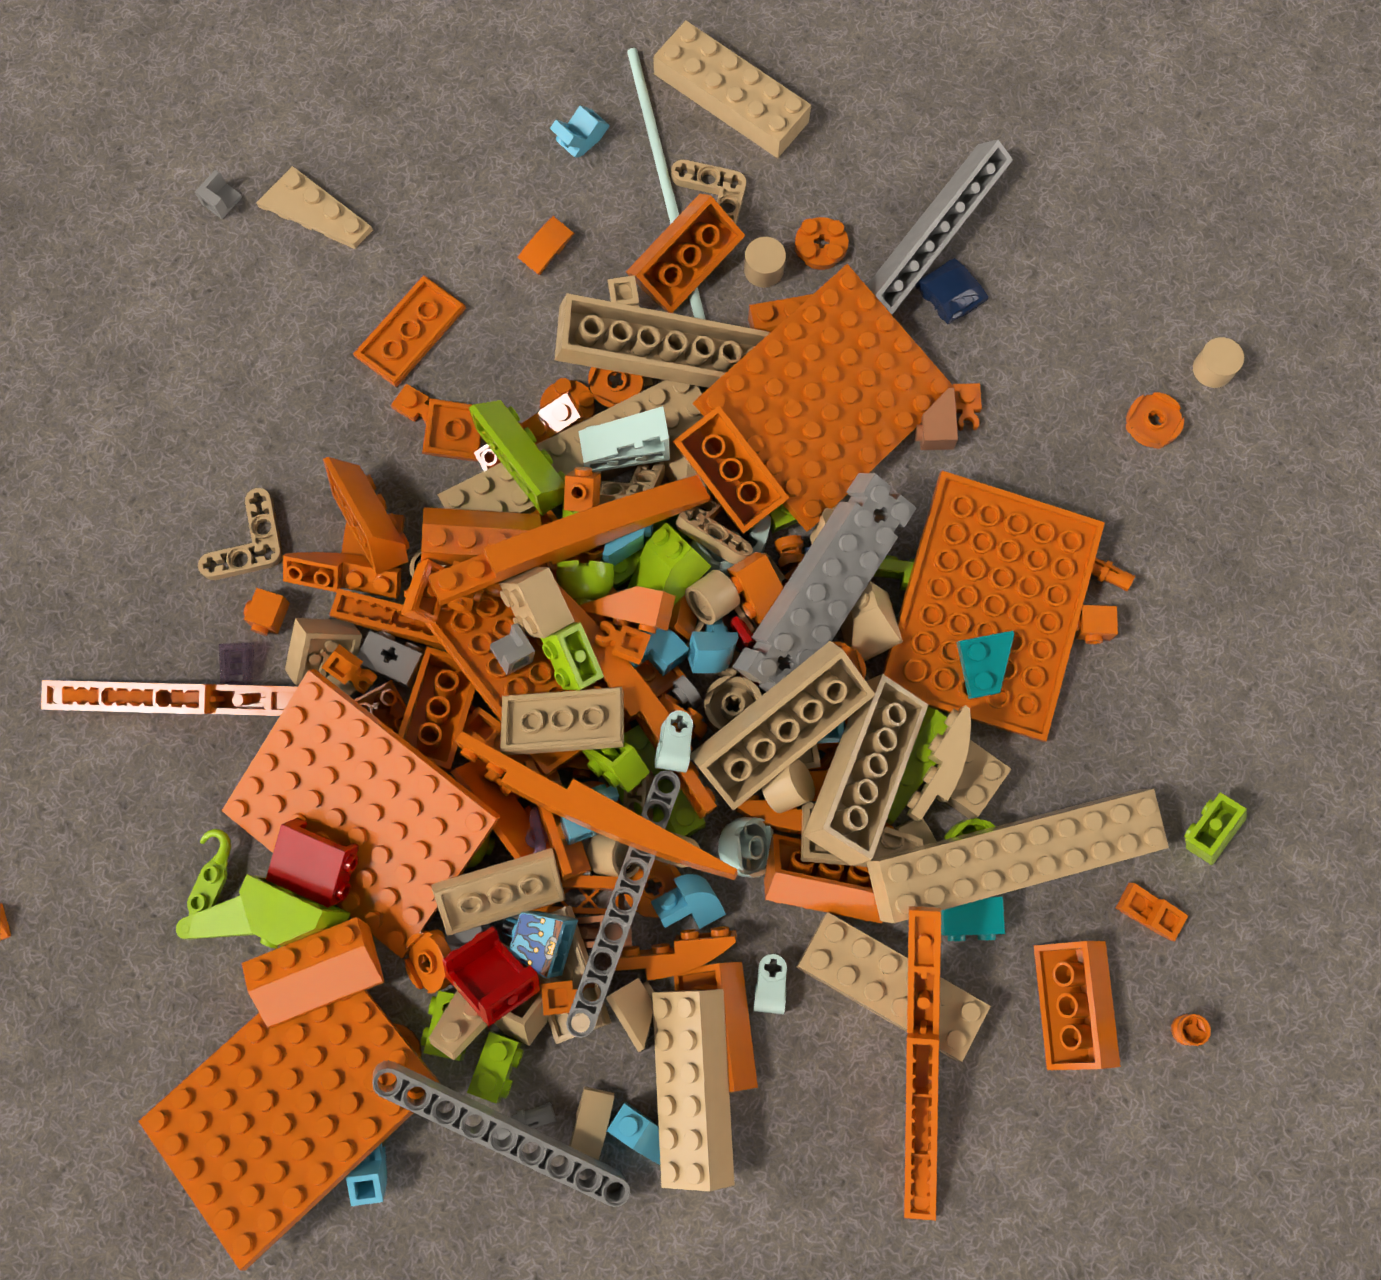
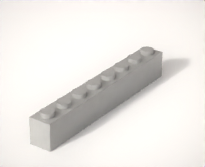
M999 139L981 143L975 147L866 285L891 314L899 307L1013 161Z

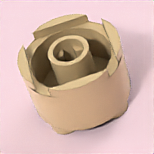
M733 675L721 677L713 682L708 688L704 699V718L711 731L717 733L762 696L759 688L751 680ZM730 703L732 706L738 704V712L728 711V704Z

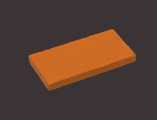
M423 275L353 354L358 360L397 387L465 311L466 306Z

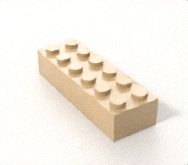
M686 20L654 55V75L776 158L780 157L809 123L810 103Z
M829 641L694 750L690 758L734 811L876 694L844 650Z
M884 674L866 681L876 695L849 717L803 836L851 866L871 861L874 856L928 708L927 703Z
M827 912L796 968L907 1032L908 958ZM941 977L939 1051L955 1061L963 1062L991 1006Z
M723 989L653 992L661 1188L714 1191L735 1186Z

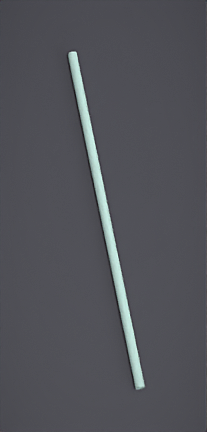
M630 48L627 53L671 224L679 216L638 51L636 48ZM697 287L689 295L694 318L706 320Z

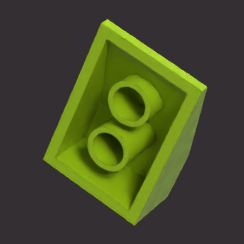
M665 523L646 542L627 589L639 586L664 591L676 596L675 605L685 595L686 589L697 582L712 566L669 524Z

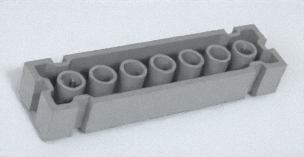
M858 473L846 492L851 498L848 502H839L753 634L752 638L757 641L752 649L745 647L732 666L749 680L760 683L759 687L765 692L770 690L825 644L832 641L897 540L898 536L894 534L897 527H905L917 509L901 494H889L892 487L876 473Z

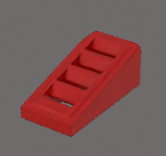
M735 616L732 618L730 632H738L736 646L741 653L745 647L752 649L757 641L752 638L753 634L740 617Z

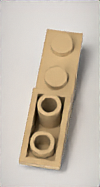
M966 705L959 708L958 711L953 709L944 722L948 726L943 735L937 734L928 747L932 751L928 758L938 765L937 767L932 765L923 778L926 784L922 791L918 792L916 790L906 805L910 808L906 815L915 821L922 820L935 798L942 803L947 802L957 786L965 765L970 743L971 713L970 708Z

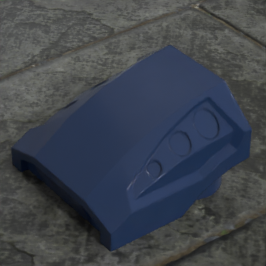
M955 258L921 278L915 285L917 289L919 288L921 296L934 305L938 316L947 325L967 315L989 298L978 281Z

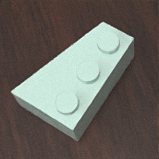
M663 406L601 425L589 426L578 431L584 467L592 468V472L670 460L669 434Z

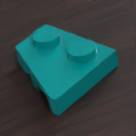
M1014 631L956 642L968 699L1000 693L1014 638Z

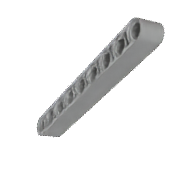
M665 770L655 776L641 813L642 817L651 821L647 816V811L653 807L661 809L664 819L653 823L664 829L667 826L680 789L679 777L674 772ZM663 779L670 780L673 783L674 790L671 793H662L658 789V782ZM629 846L567 1017V1029L575 1037H586L595 1027L655 859V855ZM630 865L640 866L643 870V877L637 881L629 879L626 875L627 867ZM627 894L632 898L633 905L629 910H620L616 906L615 899L618 895ZM611 923L618 924L622 929L621 938L615 941L609 940L604 932L605 927ZM606 953L610 956L612 963L608 970L600 971L596 969L593 961L597 954ZM595 983L600 987L601 994L599 999L591 1002L583 997L582 991L586 984ZM578 1013H584L590 1020L589 1028L584 1032L575 1031L571 1025L572 1018Z
M383 1061L375 1067L372 1083L375 1093L380 1097L606 1205L619 1207L629 1199L630 1187L623 1173L618 1169L396 1062ZM389 1072L396 1076V1081L391 1085H383L379 1082L378 1078L383 1073ZM417 1086L425 1090V1094L419 1099H412L407 1094L411 1088ZM445 1100L451 1101L454 1104L451 1111L447 1113L439 1112L436 1109L437 1105ZM477 1114L482 1117V1121L477 1126H468L465 1123L470 1115ZM507 1128L510 1130V1135L507 1138L498 1140L494 1137L497 1130ZM528 1142H536L538 1144V1148L532 1153L522 1151L524 1145ZM558 1155L566 1157L565 1162L561 1166L555 1167L551 1165L554 1157ZM583 1170H594L593 1175L589 1179L582 1180L578 1178ZM611 1183H621L619 1190L615 1193L607 1192V1187Z

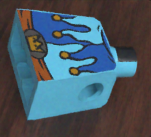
M541 911L521 912L518 920L508 917L503 923L502 933L512 937L509 951L517 960L526 966L530 965L541 976L551 978L563 974L578 919Z

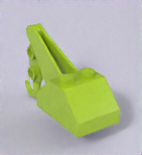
M212 829L203 834L200 843L205 844L209 838L216 837L220 841L219 850L201 869L187 901L189 915L177 923L176 933L182 939L256 935L261 938V944L278 949V946L283 947L348 920L351 913L335 905L327 908L267 881L265 876L249 874L246 875L239 890L240 896L215 905L227 880L228 857L232 845L231 839L226 832L221 829Z

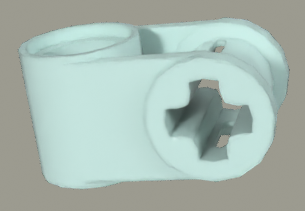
M682 710L671 712L662 723L655 756V768L687 772L691 755L690 744L693 720L687 712ZM674 722L678 723L679 729H682L679 733L676 732L675 726L672 725Z
M768 954L759 963L754 994V1012L784 1015L787 965L785 960L779 955ZM771 959H776V964L781 966L780 972H775L774 977H770L769 971L764 970L765 964H770Z

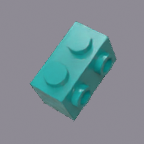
M992 896L941 910V935L947 936L948 941H966V935H977L978 940H996V934H1005L1003 897Z

